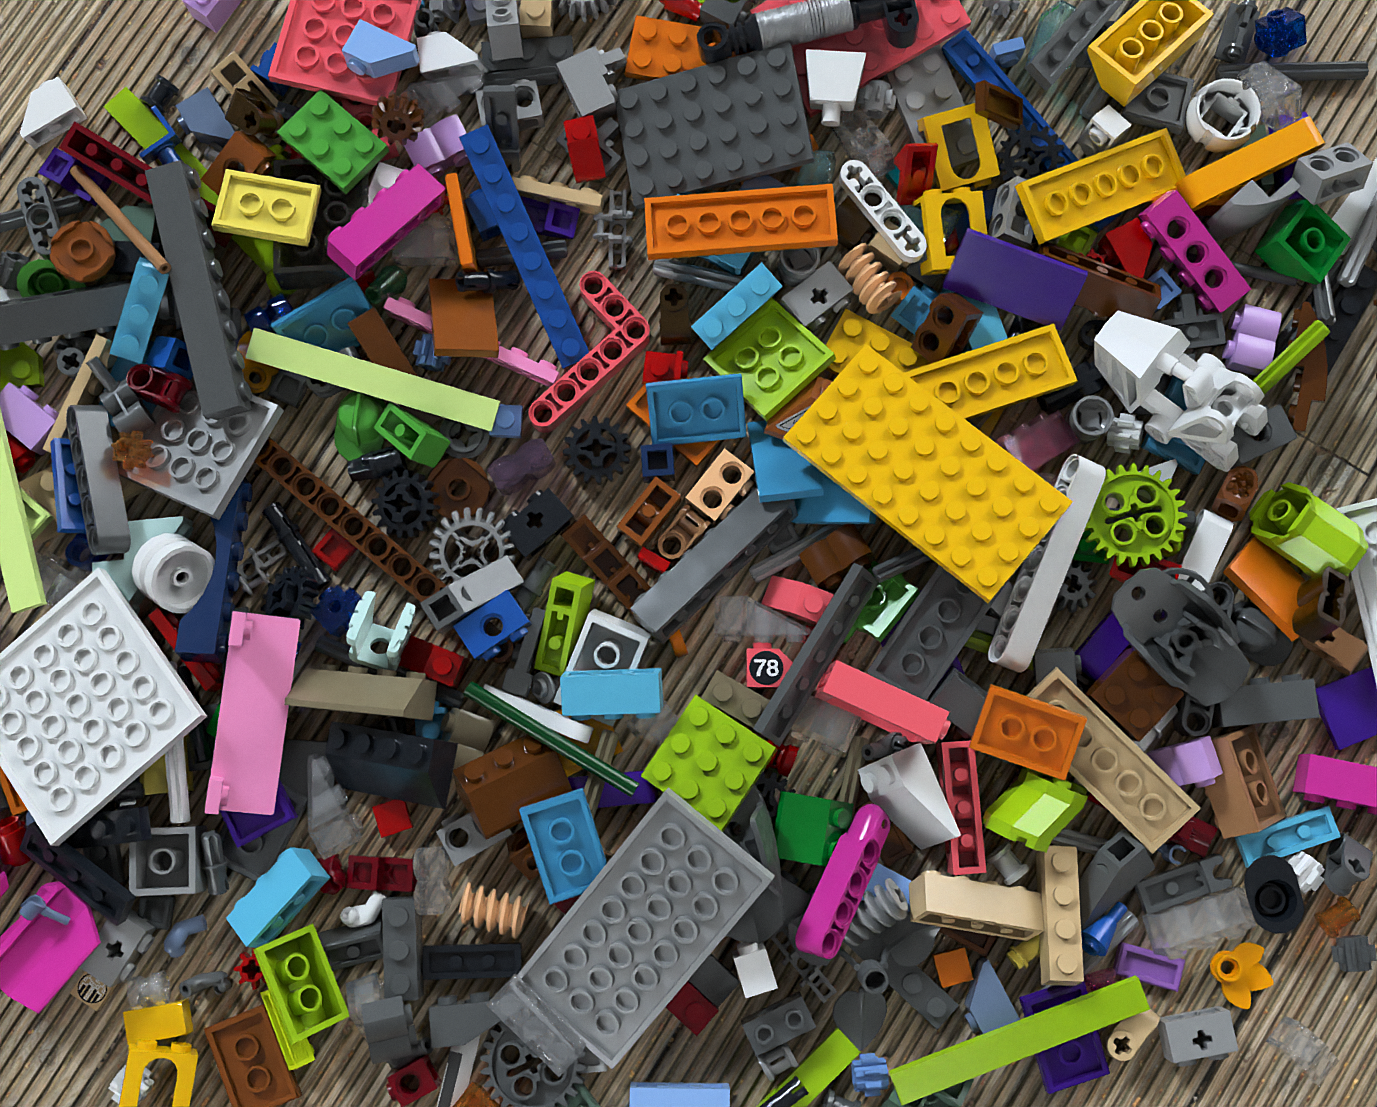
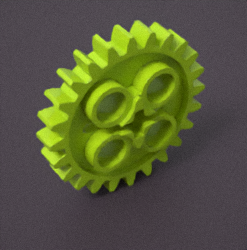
M1132 463L1129 466L1128 472H1126L1122 464L1116 467V475L1110 469H1107L1105 480L1084 531L1090 530L1091 532L1085 541H1096L1098 544L1093 552L1096 553L1104 549L1106 551L1105 561L1113 555L1116 556L1117 566H1120L1125 559H1128L1130 568H1134L1139 559L1141 564L1146 567L1150 564V556L1154 561L1159 562L1162 559L1160 551L1168 555L1173 551L1169 543L1177 545L1181 541L1175 533H1182L1186 530L1184 525L1178 523V521L1188 517L1186 513L1178 512V509L1186 504V502L1175 500V496L1181 490L1173 489L1170 491L1168 486L1171 484L1172 479L1169 478L1163 482L1159 480L1161 470H1158L1153 476L1149 475V465H1145L1141 472H1138L1136 464ZM1137 491H1147L1151 496V502H1141L1137 497ZM1107 497H1113L1118 500L1120 504L1118 511L1110 510L1106 506L1105 499ZM1154 507H1159L1161 510L1160 512L1143 514L1137 520L1129 517L1115 523H1105V519L1123 517L1130 510L1132 514L1141 513ZM1147 520L1155 521L1159 525V534H1152L1147 530ZM1120 527L1127 531V542L1116 539L1114 535L1115 528Z

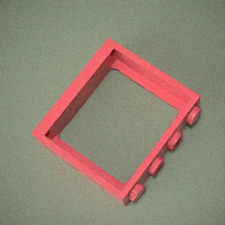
M838 660L827 667L812 696L889 733L899 732L915 745L918 743L922 745L936 743L938 739L943 740L951 724V721L947 720L949 711Z

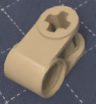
M1150 1009L1108 1025L1100 1036L1104 1053L1119 1061L1130 1060L1135 1056L1145 1039L1154 1031L1160 1016ZM1115 1038L1120 1039V1043L1123 1045L1121 1050L1116 1049L1117 1046L1113 1043Z

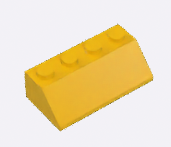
M1140 0L1087 48V53L1101 88L1125 107L1202 37L1214 13L1197 0Z

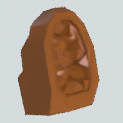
M1238 466L1229 471L1212 505V510L1218 516L1231 522L1242 521L1258 489V475L1256 471L1246 466Z

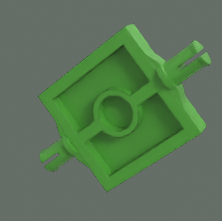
M873 561L871 567L867 570L872 575L873 567L879 565L876 561ZM903 573L878 583L844 639L843 644L846 645L856 631L867 633L881 643L920 594L918 588L905 581L902 576Z

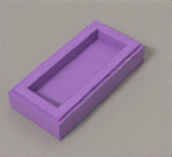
M1120 942L1112 973L1125 978L1136 975L1140 982L1178 992L1185 960Z

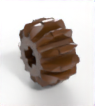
M393 90L389 92L388 98L381 95L377 101L378 105L372 107L371 114L374 117L371 121L372 128L379 129L377 133L379 139L385 136L389 137L388 143L390 146L395 140H398L403 147L407 144V139L415 142L418 138V132L424 129L422 121L425 115L424 109L417 108L419 104L417 99L408 101L406 91L402 93L401 97H397ZM395 117H400L401 120H396Z

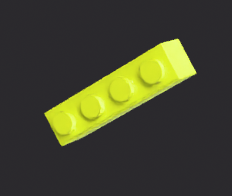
M269 989L261 992L262 1000L289 1071L314 1061V1048L309 1044L307 1038L292 1045L290 1044Z

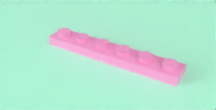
M391 297L387 298L383 308L389 317L425 333L432 334L430 310L424 313L415 309L416 305L413 302L399 297L398 301ZM498 341V358L482 357L549 388L561 378L559 372L556 371L557 367L545 360H540L537 363L528 359L529 355L518 348L512 347L511 350L501 347L500 341Z

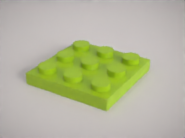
M771 298L704 357L703 360L717 376L741 373L744 401L767 422L834 362L836 357L834 352Z
M695 694L641 774V777L663 792L669 787L723 832L778 749Z

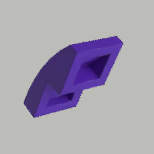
M54 147L38 173L71 194H77L82 200L96 207L98 204L70 174V169L75 165L80 166L104 193L112 181L103 174L82 164L75 157Z
M520 196L537 234L564 239L574 238L580 208L552 200L548 204Z

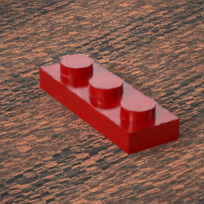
M157 608L148 617L175 651L181 619L176 613ZM183 661L205 691L215 693L223 686V682L219 678L222 672L215 663Z

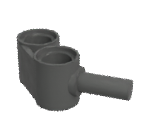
M97 356L86 362L105 387L104 393L99 395L102 404L113 416L112 421L115 427L128 442L156 424L154 417L144 405L143 399L128 386L126 378L121 382L119 380L115 381Z

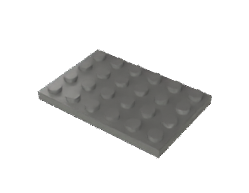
M790 41L771 46V48L768 47V49L766 48L762 51L756 50L716 63L616 90L619 101L616 102L617 115L633 204L637 210L645 208L644 198L677 196V194H698L815 162L793 48Z

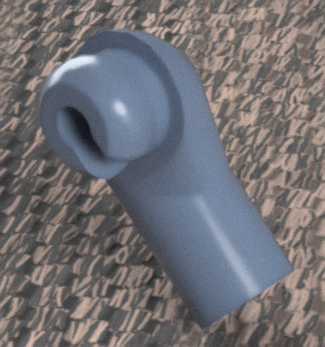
M201 914L175 923L164 940V951L168 952L172 958L181 957L185 953L186 945L184 943L187 937L207 930L205 916Z

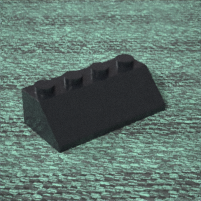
M331 721L325 755L339 788L446 809L458 743Z

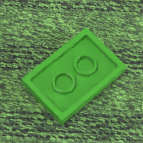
M321 89L277 131V134L285 143L345 194L389 152L388 146Z

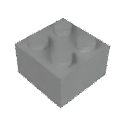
M207 825L150 827L152 839L129 842V891L135 896L196 894L207 891V877L205 870L201 867L204 857L200 838L202 833L207 832Z

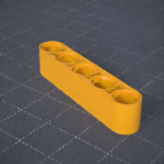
M1308 116L1190 173L1179 180L1175 186L1194 212L1243 188L1251 180L1256 182L1296 162L1298 158L1316 152L1326 143L1312 118Z

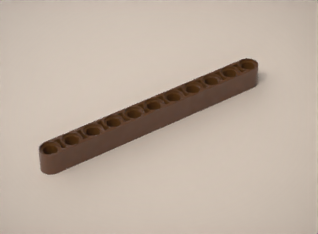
M268 437L266 440L268 445L266 452L263 455L257 456L254 462L420 602L430 597L421 594L420 590L424 582L434 581L435 591L433 594L447 586L279 444ZM285 462H291L290 472L283 476L279 475L280 466ZM313 481L315 483L313 493L307 496L303 495V486L307 482ZM338 501L339 509L337 513L328 516L326 514L327 505L330 502ZM356 521H362L363 529L361 533L351 536L349 532L351 524ZM379 541H386L387 550L385 553L375 556L373 553L374 545ZM405 560L410 561V572L405 576H399L397 574L399 563ZM489 622L487 624L486 631L489 636H497L502 632L493 623ZM508 640L509 648L507 654L504 657H493L490 660L497 664L509 663L512 660L515 643Z

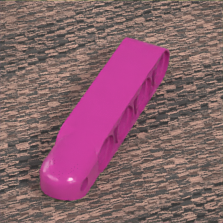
M866 804L861 807L855 814L848 832L839 838L795 936L798 950L825 959H832L839 951L879 861L881 849L890 831L889 816L880 806ZM884 820L885 826L882 828V822Z

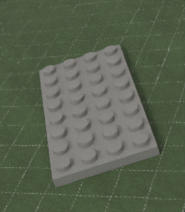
M668 787L511 983L613 1069L766 889L775 875Z

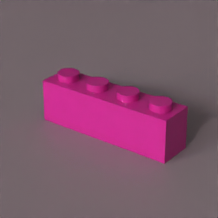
M419 163L410 171L405 169L396 178L395 184L389 189H381L368 207H361L356 210L348 224L343 228L339 226L330 233L327 239V256L356 281L443 205L446 188Z
M1299 754L1293 792L1304 794L1303 800L1324 804V799L1336 801L1335 807L1356 810V806L1359 805L1368 807V814L1377 815V767L1314 754Z

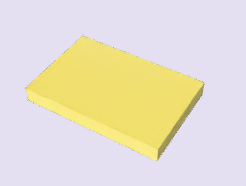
M226 169L211 226L214 231L308 247L322 191L321 187L316 184Z

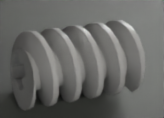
M891 878L885 880L886 891L879 884L874 886L876 897L869 891L864 892L865 903L862 900L860 901L844 937L851 945L858 946L863 943L864 939L869 940L872 938L874 933L879 934L884 931L885 926L891 927L896 923V920L901 921L907 917V900Z

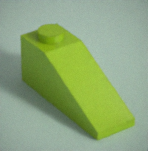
M568 571L552 578L534 669L559 677L566 671L590 609L595 579Z

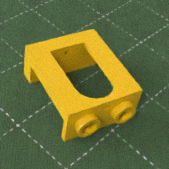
M975 103L916 120L919 132L924 131L926 142L938 144L934 170L937 187L933 189H941L944 193H952L953 189L960 188L962 185L973 183V187L977 188L992 184L991 177L1000 175L988 120L975 113ZM970 118L979 154L980 167L973 177L963 179L954 174L951 168L941 126Z
M960 187L953 189L952 193H942L941 189H931L924 191L923 196L913 201V207L921 206L924 237L927 243V260L920 263L921 276L948 274L955 256H946L941 219L943 204L964 203L969 214L970 229L988 235L983 191H971L970 187Z
M139 1039L137 1044L129 1043L119 1107H137L144 1069L151 1061L158 1058L171 1060L177 1068L172 1107H190L198 1061L197 1048H191L192 1044L186 1042H172L171 1046H158L157 1041L150 1039Z

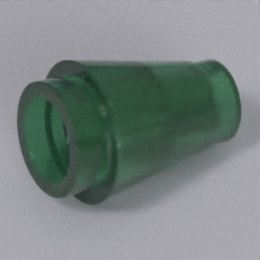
M395 265L383 267L365 290L367 299L373 304H379L387 300L388 297H394L403 293L408 282L406 273L402 268Z

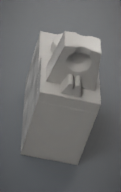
M594 46L556 63L558 76L579 118L594 115L595 123L617 114L616 102L619 101V97L612 83L609 84V79L615 76L614 71L626 65V59L620 47L605 53L604 50L597 51Z

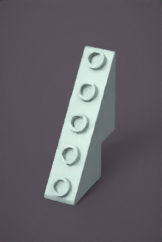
M184 516L128 521L131 545L129 551L124 553V559L92 562V572L98 567L105 569L138 616L140 612L139 605L145 598V595L140 592L133 580L132 567L136 554L141 546L152 537L164 533L179 534L188 539L193 531L192 520Z

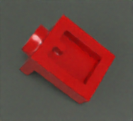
M677 350V354L646 351L642 384L687 379L689 361L683 360V351Z

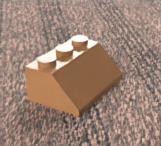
M1255 725L1245 726L1211 737L1223 773L1214 778L1216 783L1205 786L1204 792L1211 801L1215 813V824L1221 830L1223 839L1260 832L1285 818L1286 815Z

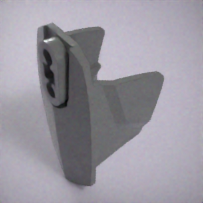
M1157 568L1139 569L1134 576L1126 580L1122 587L1114 593L1111 610L1123 629V636L1140 657L1171 686L1183 689L1205 706L1217 704L1228 699L1241 687L1247 677L1250 664L1237 646L1241 641L1238 637L1237 626L1207 594L1186 580H1176ZM1137 586H1140V593L1143 595L1141 598L1131 595L1132 590ZM1162 609V616L1154 619L1155 611Z
M755 784L723 831L725 835L775 875L771 883L726 935L737 941L747 943H761L777 933L784 925L783 889L776 838L769 812ZM735 822L741 827L739 835L733 832Z

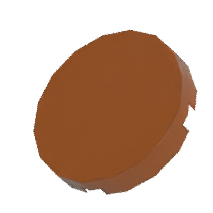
M72 221L61 227L51 241V262L61 275L75 282L95 281L104 276L113 266L116 257V247L112 237L104 227L92 221Z

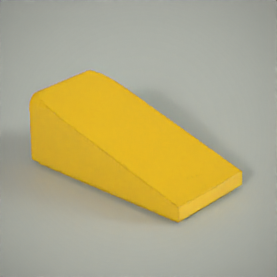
M189 999L123 1012L127 1045L129 1043L136 1044L139 1039L161 1040L188 1035L194 1031Z

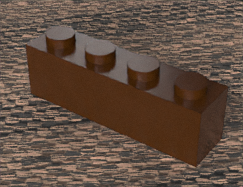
M1045 242L1041 244L1037 252L1088 272V276L1073 306L1078 305L1086 308L1095 316L1111 318L1117 311L1150 320L1162 300L1160 285L1055 244Z

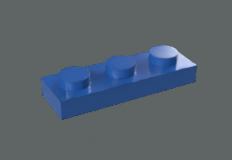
M53 438L50 446L58 533H86L70 440L67 438Z

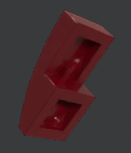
M349 855L346 888L417 892L419 859Z

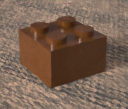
M1133 648L1126 649L1084 693L1132 741L1138 742L1184 695L1178 687L1171 686L1154 671Z

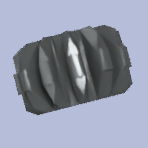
M1075 561L1073 566L1070 564L1056 598L1058 600L1056 610L1062 611L1067 605L1068 611L1074 613L1077 611V605L1082 609L1089 605L1086 598H1095L1096 593L1089 589V587L1097 585V580H1088L1087 576L1093 570L1087 568L1081 571L1082 561ZM1069 579L1072 580L1071 586L1075 588L1070 592L1067 591L1068 586L1064 584Z

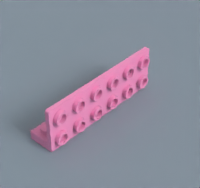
M237 611L232 612L226 669L204 812L206 814L218 815L219 810L264 815L274 814L289 705L284 704L285 698L291 691L300 629L299 619Z

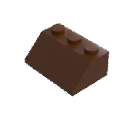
M528 734L453 770L457 793L486 840L523 822L519 812L521 807L573 791L557 753Z

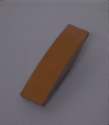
M375 307L347 323L372 363L418 376ZM398 404L401 408L429 425L443 418Z
M582 514L560 534L561 537L634 617L630 608L634 605L636 598L640 594L649 591L651 587L611 542L603 536L588 517Z

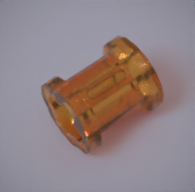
M1339 896L1337 903L1326 911H1318L1314 914L1317 923L1331 938H1336L1339 935L1338 931L1352 921L1357 923L1361 920L1358 910L1343 896Z

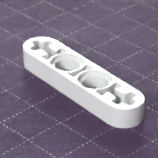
M858 160L847 161L842 166L839 175V183L899 258L908 263L919 261L927 247L923 234L863 162ZM849 171H851V173L853 174L857 172L860 173L858 180L860 184L863 186V189L860 191V193L857 192L860 188V184L857 182V180L854 178L850 180L847 179ZM868 193H876L881 197L882 202L878 206L872 207L866 204L864 197ZM889 216H894L900 220L901 226L899 229L889 230L885 227L883 220ZM905 230H907L908 232L906 233L904 239L901 235L904 233ZM906 240L910 244H914L915 242L918 244V247L916 249L917 252H915L912 249L909 251L905 250L907 245Z
M484 684V689L551 730L584 743L589 742L594 730L593 727L572 720L567 716H562L560 713L499 688Z

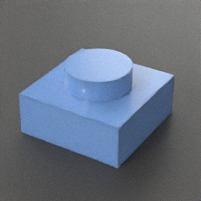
M1023 37L993 44L989 56L1001 68H1008L1017 64L1026 48Z
M1163 268L1147 279L1160 285L1162 300L1154 313L1158 312L1182 292Z
M500 404L492 432L489 431L490 437L522 438L523 406Z

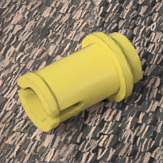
M1039 934L1028 941H1022L1016 947H1009L1010 952L1006 955L1016 969L1020 970L1023 967L1027 969L1029 967L1028 963L1040 954Z

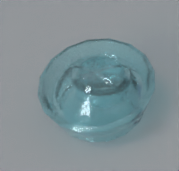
M814 150L815 162L801 167L797 186L830 184L836 165L834 152Z

